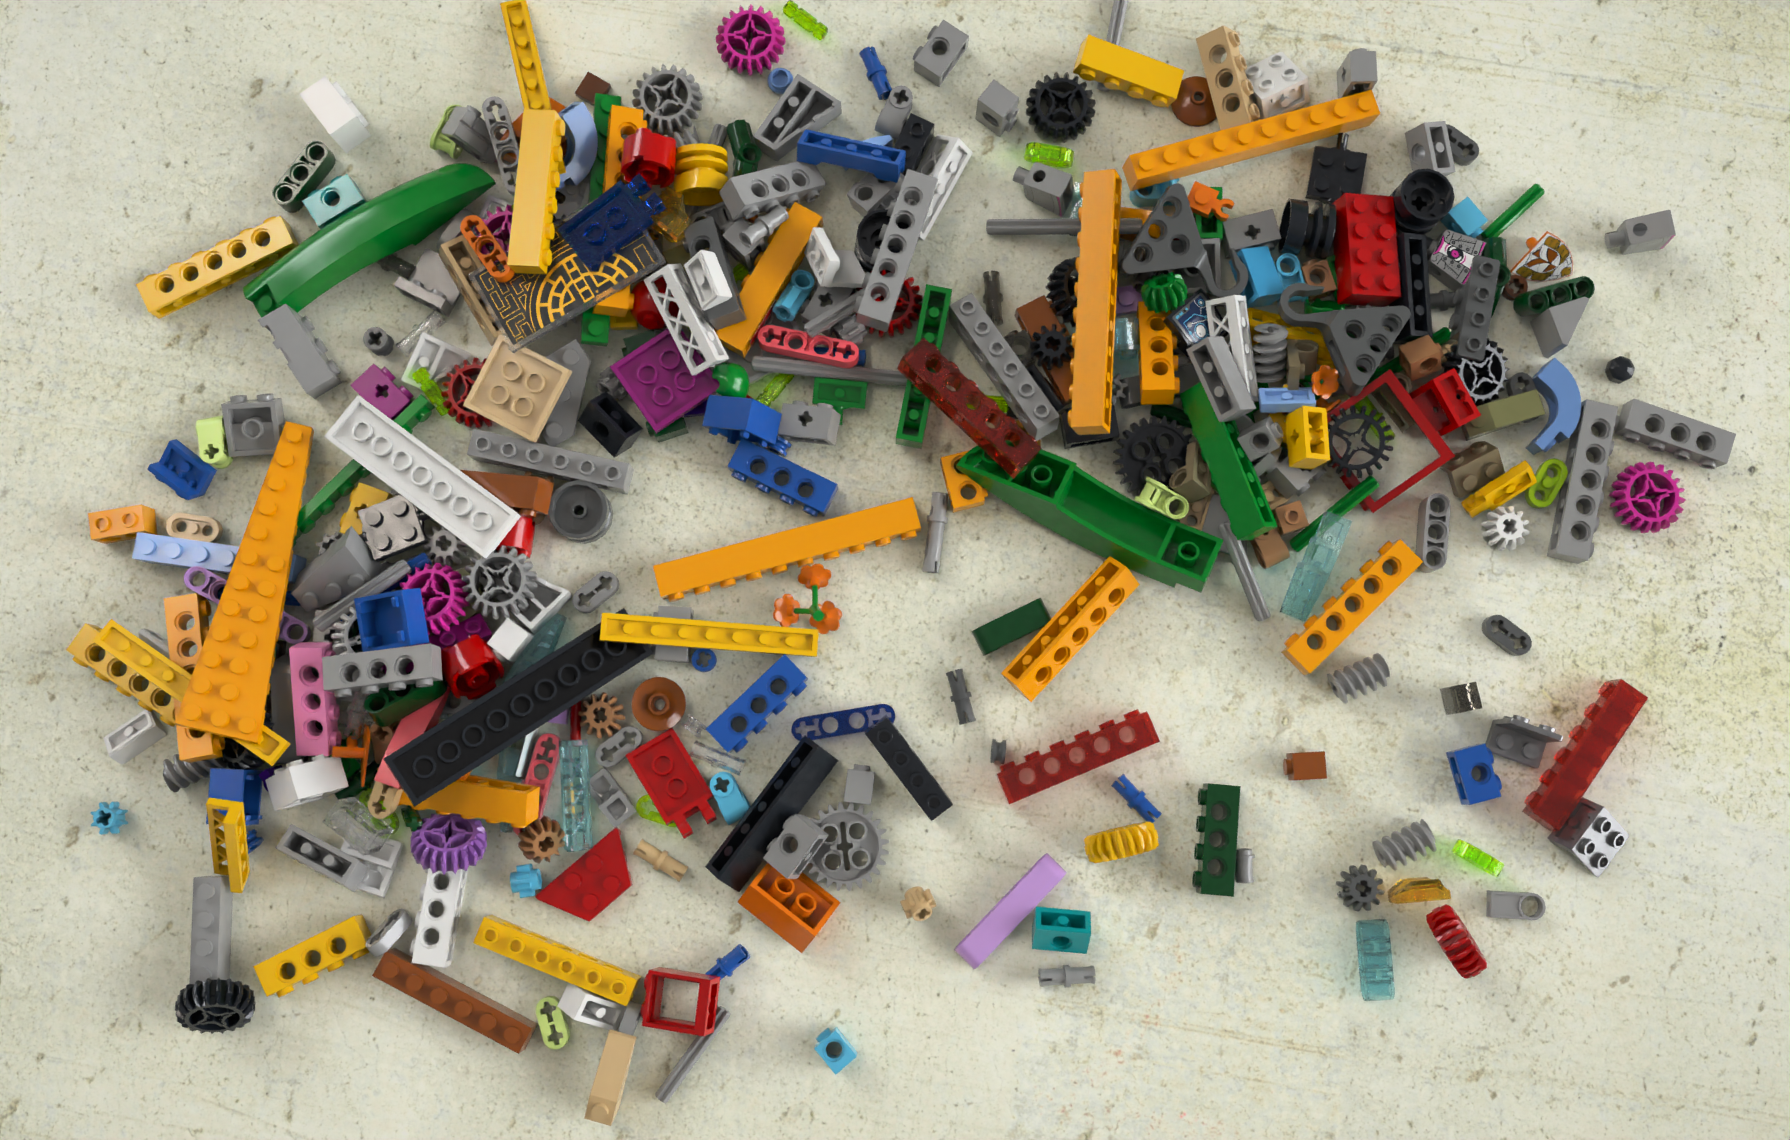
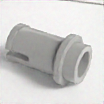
M1237 849L1235 879L1237 883L1254 882L1252 858H1255V855L1252 854V849Z

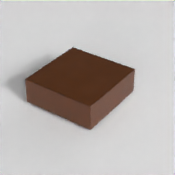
M587 72L575 91V95L594 106L595 93L608 94L611 85L592 73Z

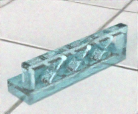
M587 739L559 741L563 830L566 835L563 837L565 842L564 850L576 852L592 849Z

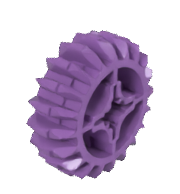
M431 813L430 819L422 818V826L417 827V830L412 832L411 853L416 860V864H421L423 870L430 868L432 873L439 870L445 875L447 871H453L455 874L459 869L467 871L469 865L476 866L477 861L483 858L487 847V833L481 820H476L475 818L464 819L460 817V814L436 815Z

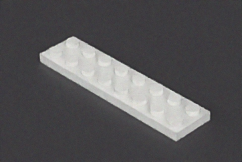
M357 395L324 436L484 558H487L497 548L521 517L517 512L359 395Z

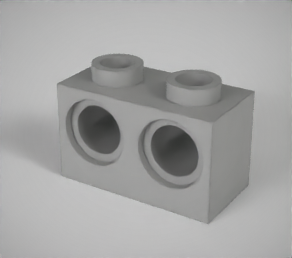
M869 172L860 182L855 183L851 187L847 196L852 207L864 217L872 211L888 210L891 200L897 201L899 193L895 192L897 183L891 181L884 183L886 180L877 179L873 173ZM900 172V177L905 178V176Z

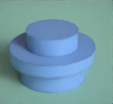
M776 68L768 76V86L777 94H784L793 81L791 72L784 68Z

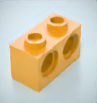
M968 451L940 458V465L953 513L982 506L985 502L984 498L988 497V492L985 488L967 475L957 473L954 469V466ZM967 487L972 488L976 496L970 500L964 499L961 495V490Z
M142 504L88 513L91 540L108 544L136 539L137 532L158 535L155 509Z

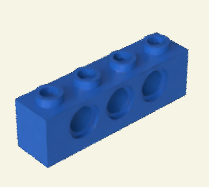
M743 438L728 464L729 470L733 472L731 476L744 483L748 479L756 483L755 488L766 494H769L770 491L780 495L779 499L791 506L795 502L804 507L803 511L814 517H817L818 514L825 516L838 490V484ZM761 462L766 465L764 472L761 474L751 472L752 466L755 463ZM780 474L789 476V482L784 486H779L775 483L776 477ZM802 486H811L813 488L812 495L809 497L800 496L799 489Z
M784 654L714 720L706 730L728 753H731L733 750L738 753L747 745L748 741L746 738L753 731L758 734L768 724L766 719L772 713L777 716L788 705L785 701L792 694L797 697L807 687L805 682L808 678ZM783 680L786 683V690L782 694H774L771 689L773 682ZM758 698L766 701L767 706L762 713H755L752 709V703ZM737 717H743L747 722V726L742 732H736L733 729L732 724Z

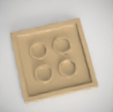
M499 334L463 406L536 443L572 371L518 343L513 345L509 338Z

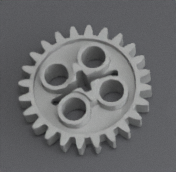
M839 802L838 810H834L830 804L828 805V814H825L822 810L818 811L821 819L810 818L822 830L827 826H832L838 832L837 839L832 842L825 840L809 862L813 864L809 873L811 874L816 871L819 873L817 882L826 878L827 888L832 882L836 883L837 891L841 889L842 884H846L848 891H851L852 883L856 882L859 888H862V879L865 878L871 883L870 873L880 874L876 868L877 864H886L880 858L881 855L889 854V851L882 849V845L889 843V840L881 839L880 836L886 832V829L877 828L881 819L871 820L873 811L866 815L863 814V805L856 811L852 802H850L848 809H844L842 802ZM841 822H845L847 842L853 844V848L848 850L850 870L848 871L845 870L843 850L837 847L838 844L842 843ZM860 823L864 826L865 834L862 838L855 839L850 835L849 829L852 824ZM856 851H864L867 854L868 861L865 865L857 866L853 862L852 856ZM827 855H838L841 860L840 866L836 869L828 868L825 863Z

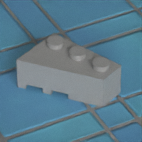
M797 74L754 134V142L763 153L778 161L797 147V143L805 129L818 132L841 115V101Z
M284 304L258 320L262 327L267 328L275 339L273 344L277 349H281L288 361V367L308 395L316 399L342 383L338 377V374L341 373L338 366L332 359L328 360L325 352L328 350L319 337L316 339L312 331L315 328L307 316L302 317L287 304Z
M351 526L338 541L335 540L329 546V549L322 555H318L298 573L291 594L306 612H309L348 596L378 576L382 564L374 560L369 547Z

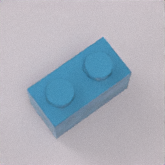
M1268 246L1241 249L1237 255L1247 268L1248 282L1240 295L1246 296L1247 308L1272 305L1280 298L1284 289ZM1230 260L1229 264L1235 281L1237 282V273L1236 270L1233 268L1232 260Z

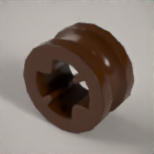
M1520 275L1510 276V280L1504 286L1502 296L1509 301H1514L1517 295L1527 292L1528 283L1526 279ZM1512 283H1515V287L1519 288L1516 293H1514L1512 288H1509Z

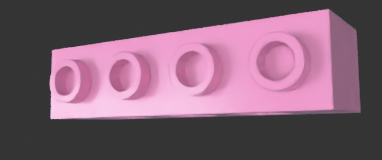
M300 642L289 648L297 756H318L321 754L329 756L332 754L333 746L341 745L342 736L341 732L338 731L337 722L340 716V708L336 704L334 693L324 691L322 657L336 655L332 648V642ZM312 667L317 669L319 678L312 673ZM314 694L319 696L321 704L314 700ZM315 721L321 723L323 731L316 727Z

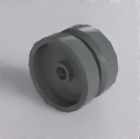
M580 480L567 482L556 489L551 497L548 511L550 522L559 533L569 540L582 544L591 543L603 537L609 530L613 519L611 503L605 494L590 482ZM580 509L584 510L582 515L578 514Z

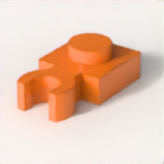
M1197 181L1194 182L1187 197L1192 212L1205 218L1212 212L1218 220L1223 222L1227 221L1229 215L1223 213L1221 208L1227 207L1232 209L1235 203L1230 199H1217L1219 191Z

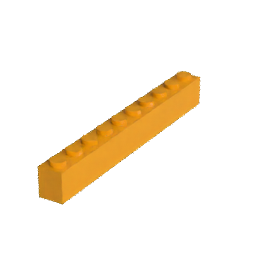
M1372 90L1132 154L1129 155L1122 169L1130 191L1324 139L1338 135V133L1370 126L1380 115V111Z
M1115 169L1084 172L1083 182L1080 183L1082 207H1079L1078 217L1081 223V232L1077 233L1080 256L1076 258V270L1079 275L1078 282H1075L1074 286L1077 307L1073 309L1076 333L1072 334V346L1075 349V353L1070 363L1071 373L1073 374V384H1070L1069 387L1072 410L1068 411V424L1078 435L1110 434L1122 179Z
M913 497L657 564L653 566L660 596L664 600L668 599L669 602H675L684 599V594L694 592L695 595L710 592V587L720 585L721 588H727L736 585V580L746 578L747 582L758 580L766 572L772 571V574L775 575L788 571L787 567L797 564L798 568L806 565L810 566L814 564L813 560L824 558V561L839 558V553L849 551L850 554L865 551V546L875 544L876 547L891 544V539L901 537V540L917 537V532H921V526Z

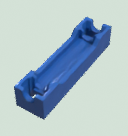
M805 129L797 143V161L813 165L824 162L873 173L877 179L895 183L899 180L900 172L903 173L905 169V150Z

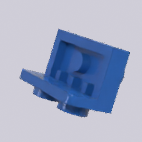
M177 439L169 441L160 461L150 464L147 469L155 475L157 480L168 485L179 497L186 500L204 496L217 471Z

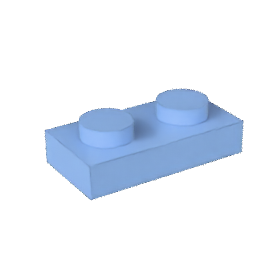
M1299 387V390H1288L1287 388L1258 389L1260 413L1293 412L1301 406L1316 407L1312 387Z

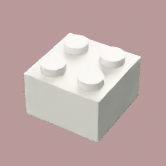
M324 76L300 94L345 153H348L371 136L365 128L369 123L337 81L332 84Z
M323 754L312 757L311 761L304 763L302 759L286 764V767L274 770L275 775L265 780L274 811L325 799L349 787L341 758L324 756Z

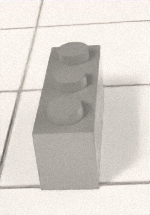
M1223 336L1206 337L1187 349V353L1219 422L1235 421L1256 409Z
M292 824L276 846V849L286 856L353 892L356 891L369 870V867L360 860Z

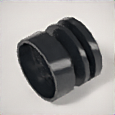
M1417 169L1408 174L1390 196H1393L1396 232L1399 234L1425 235L1448 214L1453 207L1455 196L1452 185L1444 175L1431 169Z
M1289 198L1281 218L1279 229L1281 240L1278 242L1279 253H1291L1298 256L1302 246L1305 245L1306 257L1312 258L1316 253V258L1326 259L1336 232V206L1334 204H1326L1323 209L1322 203L1316 202L1311 213H1309L1308 201Z
M886 209L872 211L864 216L858 225L854 253L864 272L871 273L874 264L870 263L875 248L880 249L879 246H881L882 240L878 238L883 224L888 225L891 218L887 216L888 210ZM904 222L896 224L901 229L909 228ZM890 246L888 248L893 253L901 251L897 246Z

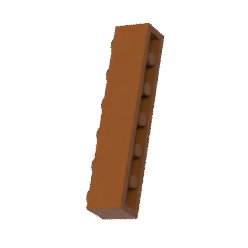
M396 948L389 949L384 953L372 975L518 1054L526 1049L538 1026V1023L428 965L412 963L410 955Z

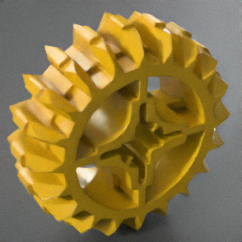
M1147 821L1091 834L1084 839V848L1090 862L1101 863L1154 850L1159 846L1157 839L1159 837L1154 823Z

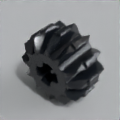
M1052 324L1051 331L1045 325L1042 326L1041 333H1033L1032 337L1035 341L1029 343V348L1034 350L1030 355L1031 358L1040 357L1037 365L1041 367L1046 362L1048 363L1047 370H1052L1053 363L1061 369L1063 361L1070 362L1071 356L1068 353H1073L1075 350L1070 345L1072 336L1064 337L1067 329L1063 327L1058 332L1056 331V324ZM1048 343L1052 346L1057 345L1056 351H1053L1052 348L1047 349Z

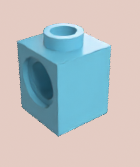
M1466 197L1453 207L1441 220L1448 230L1472 238H1476L1483 232L1481 227L1488 221L1469 197Z
M837 1027L832 1031L827 1028L816 1037L818 1043L814 1049L835 1075L857 1057L858 1052ZM838 1042L842 1046L841 1053L831 1055L826 1048L828 1043Z

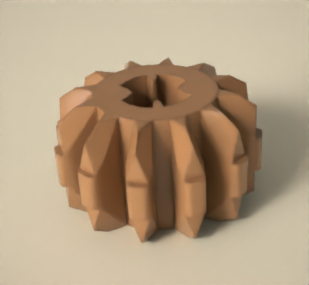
M602 692L600 701L596 694H592L591 700L593 704L587 701L582 702L583 706L588 709L587 712L579 711L578 715L587 718L580 722V726L590 725L586 731L588 735H592L596 731V737L602 739L604 731L608 737L613 736L611 727L621 730L622 727L616 721L617 719L625 720V716L617 715V712L623 710L624 706L622 704L614 706L617 702V697L612 696L608 700L607 693ZM605 708L607 719L605 721L600 720L599 723L597 712L599 710L604 711Z
M545 815L541 820L536 819L531 825L528 824L527 827H524L526 829L524 832L518 833V837L521 839L517 843L519 849L523 851V855L527 859H533L538 864L543 859L550 862L551 855L553 854L560 856L557 849L565 846V842L562 840L566 836L564 830L560 828V824L556 820H551Z

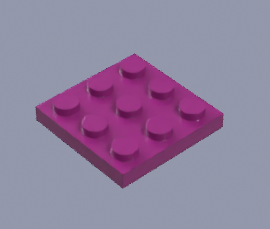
M668 328L610 366L656 434L706 401L709 395H715L717 393L716 390L720 386L718 380L712 378V372L709 367L697 375H691ZM681 329L680 334L683 340L690 342L685 333ZM694 348L692 358L696 366H699L704 360Z

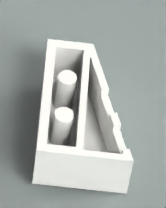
M499 562L489 567L493 570H500L505 565L509 566L510 564ZM519 569L514 573L515 577L511 583L517 592L521 585ZM482 573L479 583L485 588L488 578ZM491 575L492 578L495 580L494 582L497 584V586H504L507 590H509L505 585V582L503 581V577L501 580L500 577L495 578L493 575ZM540 577L529 580L537 583V588L528 589L535 595L534 598L525 597L524 599L529 606L525 608L519 604L517 606L520 610L518 615L512 609L509 610L534 635L572 598L568 590L553 585ZM500 594L495 597L499 602L511 599L506 594Z

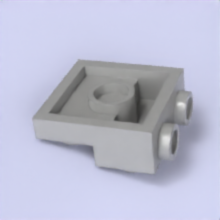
M271 393L257 395L255 400H247V395L231 396L230 401L221 404L229 457L274 454L282 433V426L285 424L281 398H274Z

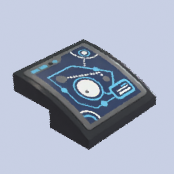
M1201 288L1188 298L1184 305L1179 306L1177 310H1174L1163 321L1180 340L1177 347L1190 361L1187 349L1206 337H1210L1205 301L1211 299ZM1214 306L1215 316L1222 321L1223 318L1220 312ZM1223 329L1218 337L1223 336L1225 338L1230 333Z

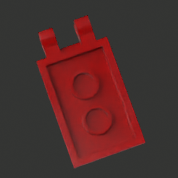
M673 727L625 755L665 824L668 826L675 822L684 839L694 834L686 819L700 811L707 824L717 820L716 814L708 803L709 800L714 798V795Z

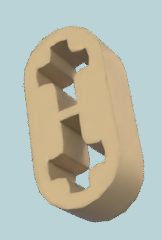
M375 781L368 802V809L371 815L375 818L383 819L393 814L397 809L403 790ZM383 799V806L386 808L385 810L382 809V804L379 803V801Z

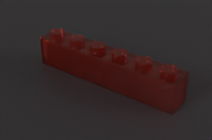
M1622 679L1606 681L1601 686L1598 692L1600 694L1599 698L1595 703H1591L1584 712L1585 719L1581 725L1575 726L1570 732V741L1566 747H1562L1554 757L1556 762L1551 769H1547L1542 774L1539 780L1541 782L1540 786L1536 791H1532L1525 800L1526 806L1522 812L1549 831H1560L1648 699L1647 696Z

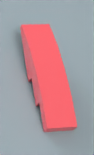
M447 687L445 694L401 719L383 759L438 724L451 690L450 687ZM382 759L374 780L403 790Z

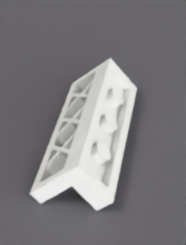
M937 134L917 172L926 175L927 171L935 166L928 176L938 179L936 190L918 240H925L973 153L958 137ZM942 144H947L944 151L938 154ZM913 199L905 200V202L909 205L917 204V202Z
M667 264L644 279L692 376L697 375L712 365L721 364L729 359L711 322H706L695 291L681 264ZM662 276L667 283L665 294L660 293L654 281ZM670 301L676 302L679 307L677 318L671 316L668 311ZM682 325L688 326L692 332L690 342L683 340L680 334ZM694 348L700 350L706 360L699 366H696L692 358Z
M1232 295L1205 301L1210 337H1218L1223 329L1230 333L1228 348L1229 350L1232 349L1231 354L1253 402H1259L1246 296ZM1226 303L1227 314L1220 321L1215 316L1214 306Z

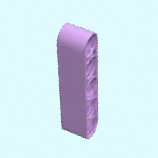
M193 566L189 568L184 575L185 585L217 604L219 603L218 590L225 586L227 580L203 567ZM199 573H204L206 577L205 583L195 587L193 578ZM283 611L282 620L279 624V638L293 645L300 642H308L311 637L309 626ZM295 626H302L303 636L298 640H293L290 636L291 629Z
M1048 853L1043 855L954 950L973 969H976L1058 884L1067 872Z

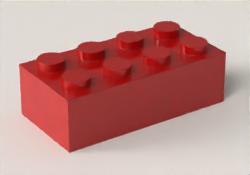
M1344 193L1332 203L1336 206V232L1333 246L1337 276V302L1341 305L1366 306L1369 304L1370 306L1386 307L1401 297L1393 196Z

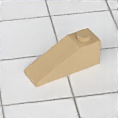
M609 1030L590 1092L584 1119L608 1126L612 1125L620 1108L636 1036Z

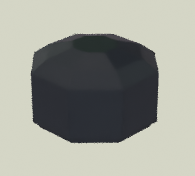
M1619 356L1607 363L1605 373L1609 381L1620 384L1632 378L1635 367L1630 359Z

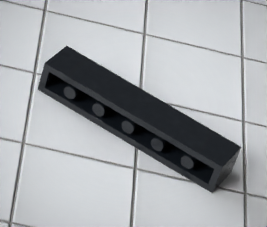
M804 735L705 867L718 880L740 892L763 862V857L768 852L766 849L769 843L774 838H778L784 830L782 827L785 821L790 816L799 814L839 760Z

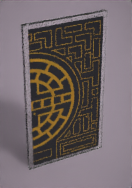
M620 185L554 223L555 235L554 239L550 241L552 263L548 266L547 274L515 273L511 280L503 283L496 281L484 265L468 274L470 281L476 287L512 353L517 352L666 263L665 257L661 255L645 227L597 263L577 224L621 190H624ZM499 260L494 261L500 273L504 272V266Z

